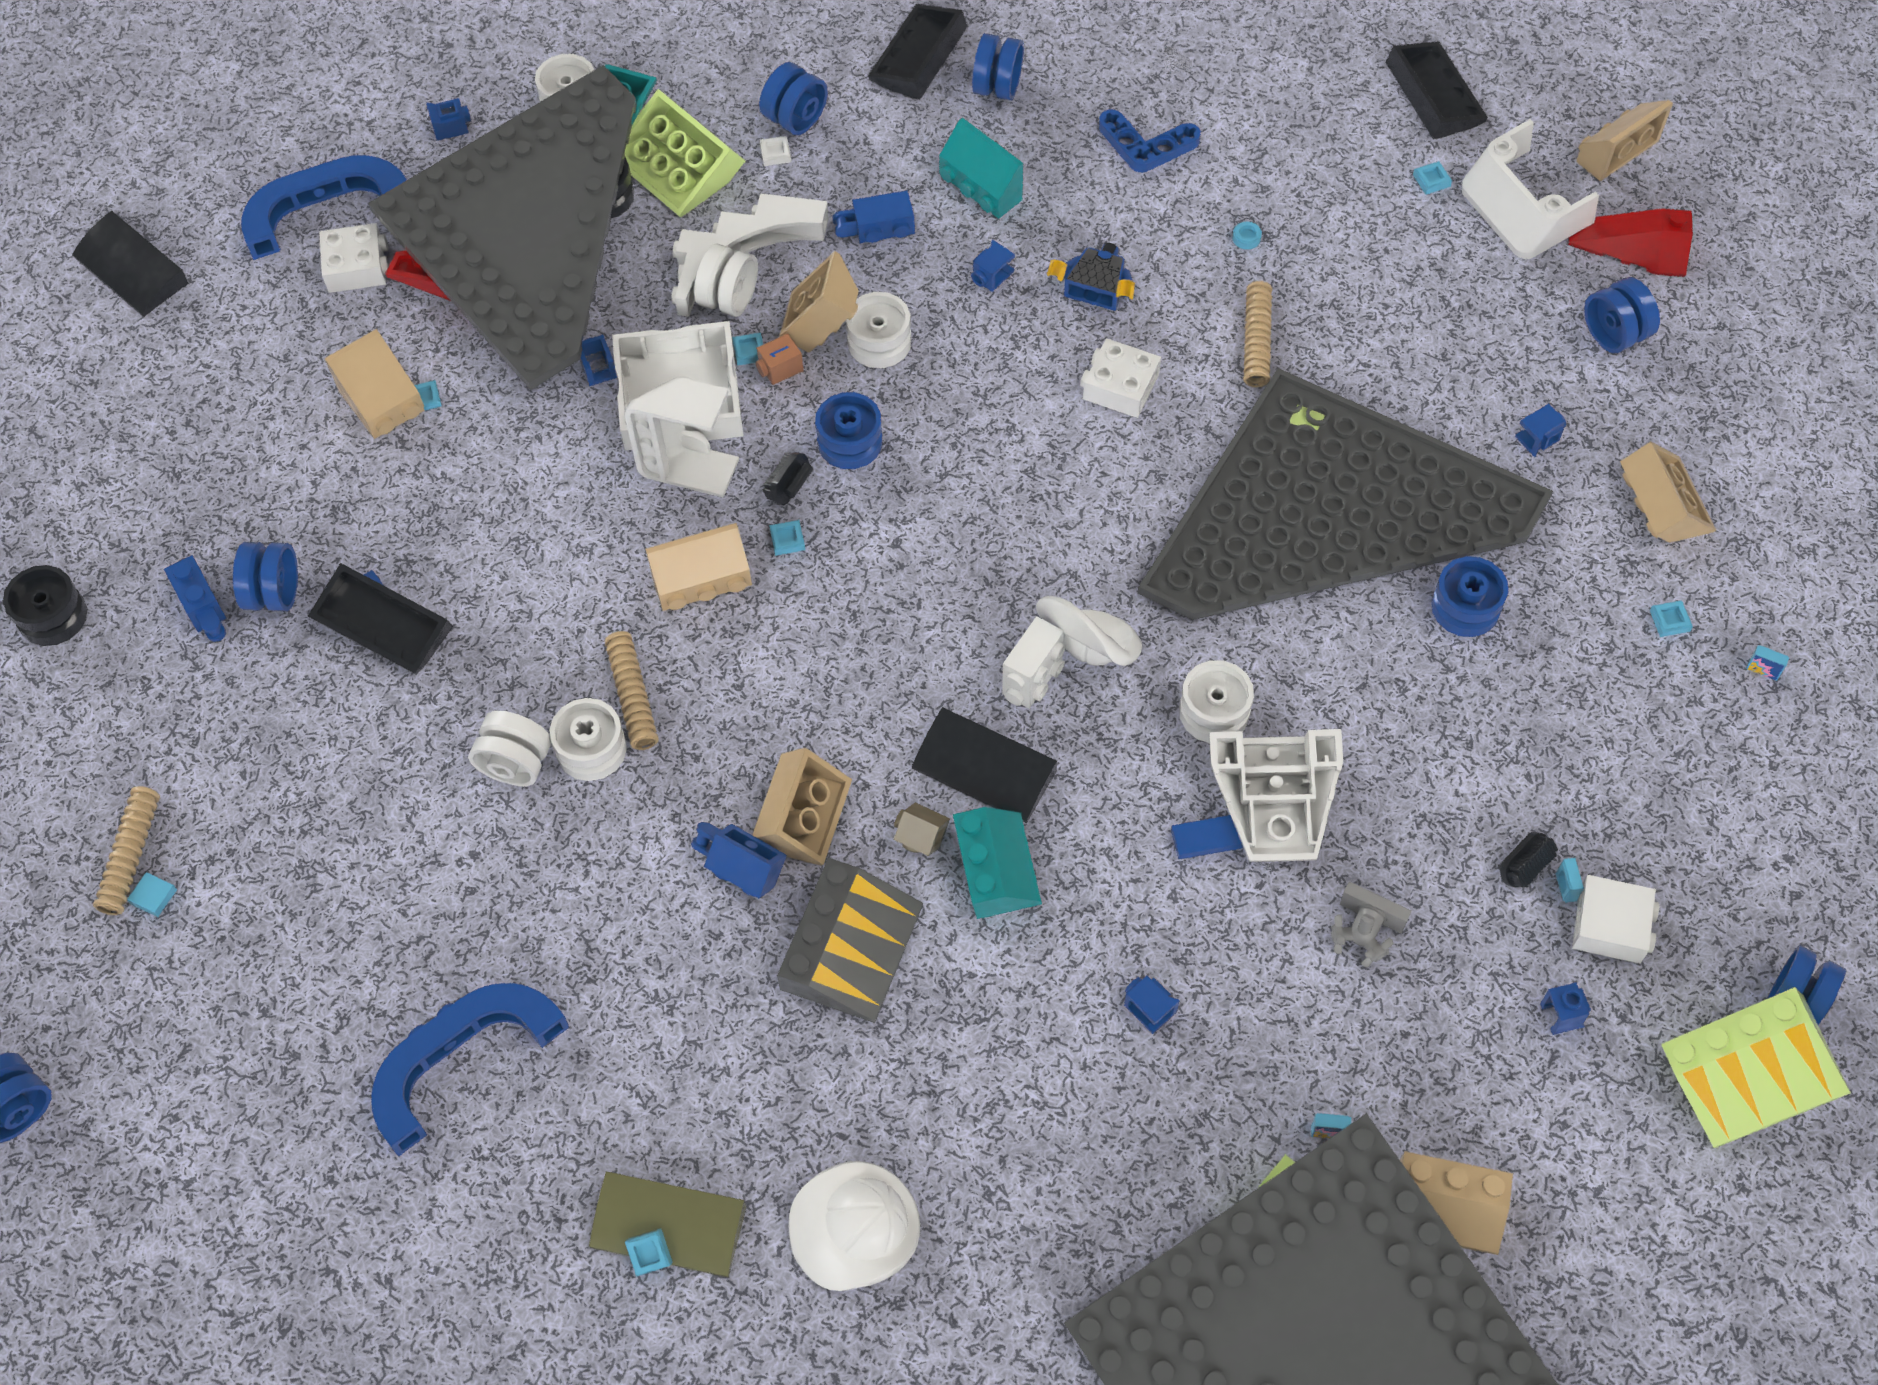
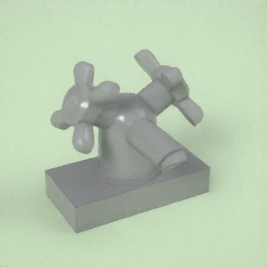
M1349 881L1339 905L1356 912L1357 915L1351 927H1342V915L1335 916V924L1331 927V937L1335 943L1334 952L1342 954V945H1345V941H1353L1355 944L1366 948L1365 956L1367 958L1361 964L1364 967H1369L1372 962H1377L1384 956H1387L1389 954L1388 948L1393 945L1391 938L1386 939L1381 945L1375 939L1381 926L1384 925L1402 934L1412 910Z

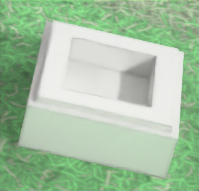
M787 136L760 140L764 166L791 162Z

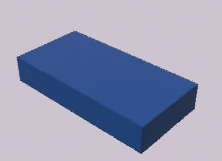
M1231 815L1171 826L1178 860L1243 848Z

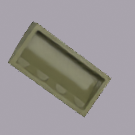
M606 1171L596 1207L589 1247L629 1256L625 1244L627 1239L661 1228L673 1262L672 1266L729 1278L747 1207L745 1201L741 1199Z

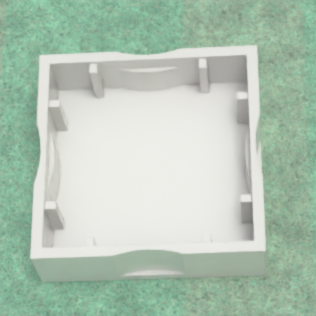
M730 321L691 325L667 331L649 330L612 335L615 371L619 384L617 398L620 432L625 451L632 450L624 416L629 402L673 378L682 376L727 388L729 391L712 432L685 425L687 431L701 432L708 441L744 436Z

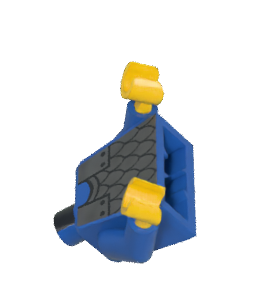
M1112 243L1103 244L1101 250L1090 247L1086 248L1080 256H1075L1066 263L1060 260L1050 261L1046 275H1054L1059 281H1063L1065 278L1064 297L1116 311L1119 296L1129 297V299H1133L1135 282H1133L1130 271L1124 268L1125 259L1117 255L1119 252L1118 247Z

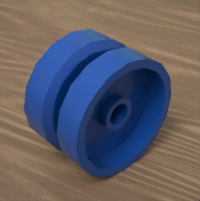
M988 33L982 35L973 68V94L989 96L994 89L997 98L1013 100L1022 71L1024 57L1023 40L1007 38L1002 45L999 35Z
M786 62L775 69L767 79L760 96V112L765 118L773 123L780 124L783 129L791 134L801 135L814 125L821 116L826 105L828 88L824 80L814 74L807 73L804 68L795 63Z
M1633 277L1623 278L1611 284L1609 288H1603L1592 293L1585 301L1584 314L1589 332L1600 346L1610 353H1620L1632 347L1636 342H1642L1652 337L1659 329L1660 313L1656 300L1648 287Z
M842 392L830 396L821 403L817 410L815 420L817 445L822 458L830 465L841 469H858L870 464L878 457L882 449L881 412L877 404L868 396L856 392Z
M243 542L240 544L233 564V590L239 608L248 611H260L266 605L267 609L271 611L288 612L293 607L298 587V563L292 545L289 543L272 542L266 548L260 542Z
M1465 556L1452 560L1443 568L1432 598V613L1437 622L1448 632L1462 637H1476L1490 631L1496 625L1509 593L1508 581L1503 571L1493 562L1480 557Z
M1799 945L1782 968L1767 999L1795 987L1804 996L1819 1026L1838 995L1846 974V968L1828 960L1821 964L1812 976L1817 964L1816 953Z
M7 1052L0 1054V1143L12 1140L34 1124L45 1113L52 1100V1093L49 1087L40 1077L33 1074V1069L18 1053Z

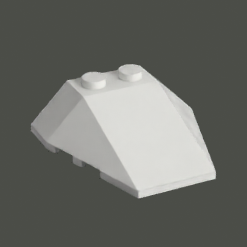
M1341 729L1308 730L1303 737L1243 738V731L1209 732L1211 768L1249 862L1317 860L1329 810L1336 791L1339 773L1343 765Z

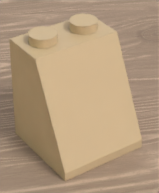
M377 329L324 358L339 393L374 439L390 433L398 425L407 420L414 419L421 412L425 411L418 390Z

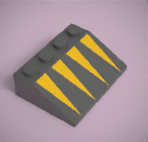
M828 857L777 974L780 990L875 1023L923 907V902L861 868Z

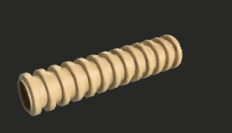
M1255 281L1246 288L1243 381L1251 387H1263L1270 381L1272 287L1267 282Z
M617 631L608 635L604 643L607 647L606 650L609 655L608 658L617 694L620 697L619 702L622 705L621 709L624 714L623 717L626 722L630 745L636 750H646L656 745L659 738L658 734H656L652 711L649 708L650 704L649 700H647L648 696L645 691L641 669L636 658L637 654L634 650L635 646L632 642V635L626 631Z
M138 786L130 790L131 796L127 799L128 806L124 808L125 815L121 817V823L123 824L118 826L119 833L116 834V842L112 845L114 852L109 854L110 861L105 866L107 871L103 872L102 877L104 880L100 882L99 886L101 889L96 893L98 899L93 902V906L104 914L118 915L124 912L123 905L127 903L125 895L130 893L129 886L134 881L132 876L137 872L135 867L139 865L140 861L138 858L143 853L141 848L146 844L144 839L148 837L147 830L151 828L150 821L154 819L153 812L156 811V803L160 800V795L148 787Z

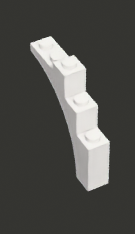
M760 193L758 205H753L751 215L721 211L719 222L714 223L712 233L682 229L679 241L675 240L673 245V257L677 258L679 267L678 287L674 286L672 290V304H676L677 314L689 317L695 303L694 287L697 271L704 254L712 244L730 247L735 254L738 251L749 253L758 248L779 242L797 240L824 241L829 220L827 201Z

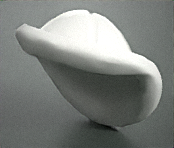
M1056 596L1042 597L1036 604V611L1039 617L1064 631L1063 644L1066 645V650L1082 662H1087V664L1093 666L1106 665L1110 662L1126 666L1132 664L1141 653L1142 641L1135 630L1120 618L1102 611L1080 610L1070 601Z
M848 1161L831 1166L806 1183L792 1203L788 1227L792 1253L805 1274L823 1288L845 1291L879 1283L902 1269L917 1248L920 1236V1218L915 1200L903 1182L882 1166L863 1161Z

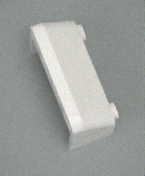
M1531 119L1491 141L1462 181V194L1509 249L1522 259L1534 258L1593 224L1599 195L1595 191L1573 205H1570L1564 197L1555 194L1548 195L1538 201L1507 167L1506 164L1530 151L1534 124Z
M682 376L673 378L631 400L624 416L637 471L647 479L723 498L738 464L739 457L711 450L710 443L704 434L698 431H687L685 425L712 432L729 393L728 389Z

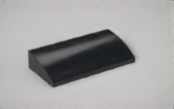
M915 4L869 73V80L885 89L920 100L967 28L963 10Z
M1439 41L1394 45L1385 63L1433 139L1463 132L1486 122L1488 119L1487 115Z
M112 210L86 233L72 253L77 261L143 317L189 284L183 270Z
M342 563L339 564L308 614L309 618L415 675L428 663L453 627L446 618Z
M942 707L915 757L912 769L995 809L1019 812L1023 822L1027 823L1057 771V760Z

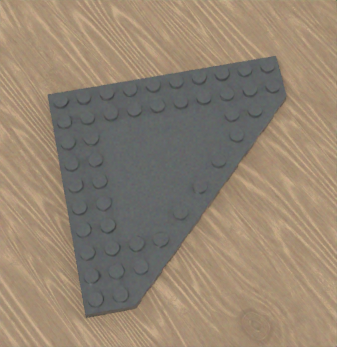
M604 65L368 203L370 211L530 390L579 361L582 354V341L588 327L590 305L594 300L597 286L596 278L598 269L601 268L605 238L608 237L611 211L616 201L619 175L622 174L625 148L629 142L632 129L631 121L637 106L635 96Z
M1277 368L1138 586V594L1191 620H1196L1526 543L1548 504L1553 491ZM1302 407H1306L1307 421L1314 426L1320 427L1318 430H1315L1310 425L1291 424L1290 418L1293 414L1298 413ZM1310 411L1324 414L1325 417L1323 420H1315L1310 416Z
M1367 1113L1064 1322L1104 1385H1558Z

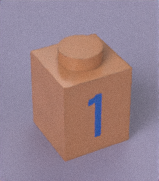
M789 334L757 347L758 361L755 362L757 370L762 377L767 376L772 385L804 371L802 353Z

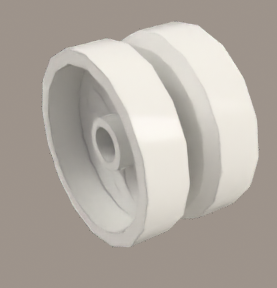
M561 54L543 62L535 75L540 102L594 71L593 65L586 58L575 54Z
M712 244L704 254L697 271L694 287L695 302L709 309H716L719 306L722 313L734 317L740 316L751 300L756 286L758 261L755 255L743 251H738L734 254L730 247Z
M872 292L857 298V312L851 320H846L847 343L851 356L860 364L870 368L894 366L905 359L911 348V316L907 304L899 297L887 292Z
M1223 660L1207 661L1194 667L1187 674L1184 681L1179 706L1180 720L1186 731L1196 739L1209 743V732L1244 731L1250 717L1254 699L1253 684L1247 673L1237 665Z
M578 699L561 707L553 717L549 729L551 743L558 763L565 773L575 779L585 781L603 779L615 772L624 761L627 750L620 718L612 706L598 699Z
M507 711L487 713L479 730L481 737L475 739L468 755L470 763L478 771L494 780L515 786L527 787L533 785L542 767L540 761L544 760L550 748V734L539 724L519 714Z

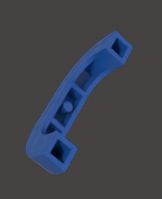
M353 155L322 163L269 182L250 198L241 217L242 233L253 260L281 251L276 240L275 231L280 220L287 214L353 191H369L381 196L407 180L400 169L387 160L374 156Z
M499 983L478 988L466 994L455 1003L443 1006L438 1011L436 1017L426 1024L415 1027L408 1037L388 1054L381 1064L373 1083L371 1106L379 1131L398 1157L427 1136V1133L412 1114L410 1108V1095L416 1081L426 1071L481 1030L495 1023L509 1022L520 1025L543 1048L569 1028L564 1014L551 999L538 990L521 984Z

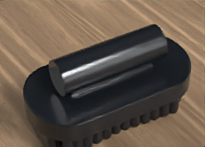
M800 452L784 453L775 470L763 483L764 488L762 491L768 500L786 505L791 498L796 496L813 471L808 457Z
M1530 832L1498 866L1502 881L1511 887L1527 888L1533 879L1538 876V873L1554 860V857H1557L1556 852L1558 848L1554 840L1543 833Z

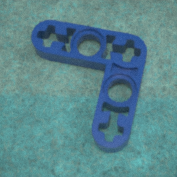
M1109 109L1102 112L1099 117L1100 132L1129 167L1136 172L1144 173L1194 150L1200 144L1201 130L1192 123L1181 124L1145 141L1121 112ZM1129 138L1133 140V143L1125 145L1119 140ZM1161 145H1168L1172 149L1170 151L1163 152L1159 150L1158 147Z

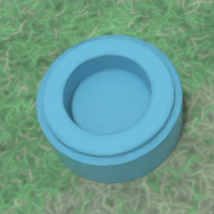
M1241 222L1235 226L1232 239L1239 248L1253 249L1260 244L1262 231L1255 223Z

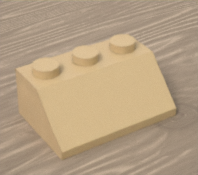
M1663 100L1641 103L1632 110L1624 111L1616 121L1605 124L1598 133L1592 137L1587 136L1580 143L1578 148L1580 151L1576 162L1599 181H1602L1659 142L1673 102Z
M834 251L791 292L779 337L789 334L795 345L806 352H811L816 346L823 345L827 337L832 332L836 333L847 319L851 320L858 309L856 300L859 290L838 252Z
M1650 441L1620 461L1625 471L1622 476L1627 485L1634 490L1637 496L1634 498L1637 507L1645 513L1649 521L1646 523L1647 528L1655 538L1659 537L1671 543L1716 531L1679 456Z
M737 523L646 548L653 583L663 611L668 609L678 610L686 604L699 600L709 601L715 598L716 595L727 592H740L747 586L752 585L750 569Z
M807 748L782 753L752 835L787 855L786 857L820 866L824 865L852 779Z
M1404 1151L1400 1159L1401 1163L1461 1248L1498 1255L1510 1208L1513 1173Z

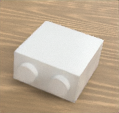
M377 223L319 231L322 277L329 293L386 285L385 273L389 267V262L383 252L388 251V244L385 234H380Z
M1106 338L1101 349L1096 348L1093 354L1090 371L1085 370L1080 382V387L1084 388L1083 399L1138 418L1159 376L1161 357Z
M1037 616L1003 663L1002 694L1005 695V698L1010 703L1016 706L1023 705L1029 709L1035 700L1040 702L1048 690V681L1052 676L1058 677L1065 664V661L1062 660L1066 645L1063 644L1064 631Z
M1587 875L1583 881L1584 889L1578 898L1572 949L1641 964L1647 953L1653 952L1656 943V933L1651 932L1652 922H1656L1660 907L1659 903L1655 902L1656 889Z

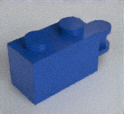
M908 190L853 199V209L838 211L832 215V222L836 225V236L845 238L858 235L859 243H874L882 239L903 238L907 235L915 234V219Z
M193 555L164 568L170 583L197 632L204 630L210 641H221L226 635V630L221 621L227 618Z
M707 822L698 823L696 828L698 835L692 839L691 846L696 851L707 856L704 864L706 869L712 871L719 879L731 882L741 888L745 894L757 897L758 899L774 889L785 862L786 854L733 824L721 830Z

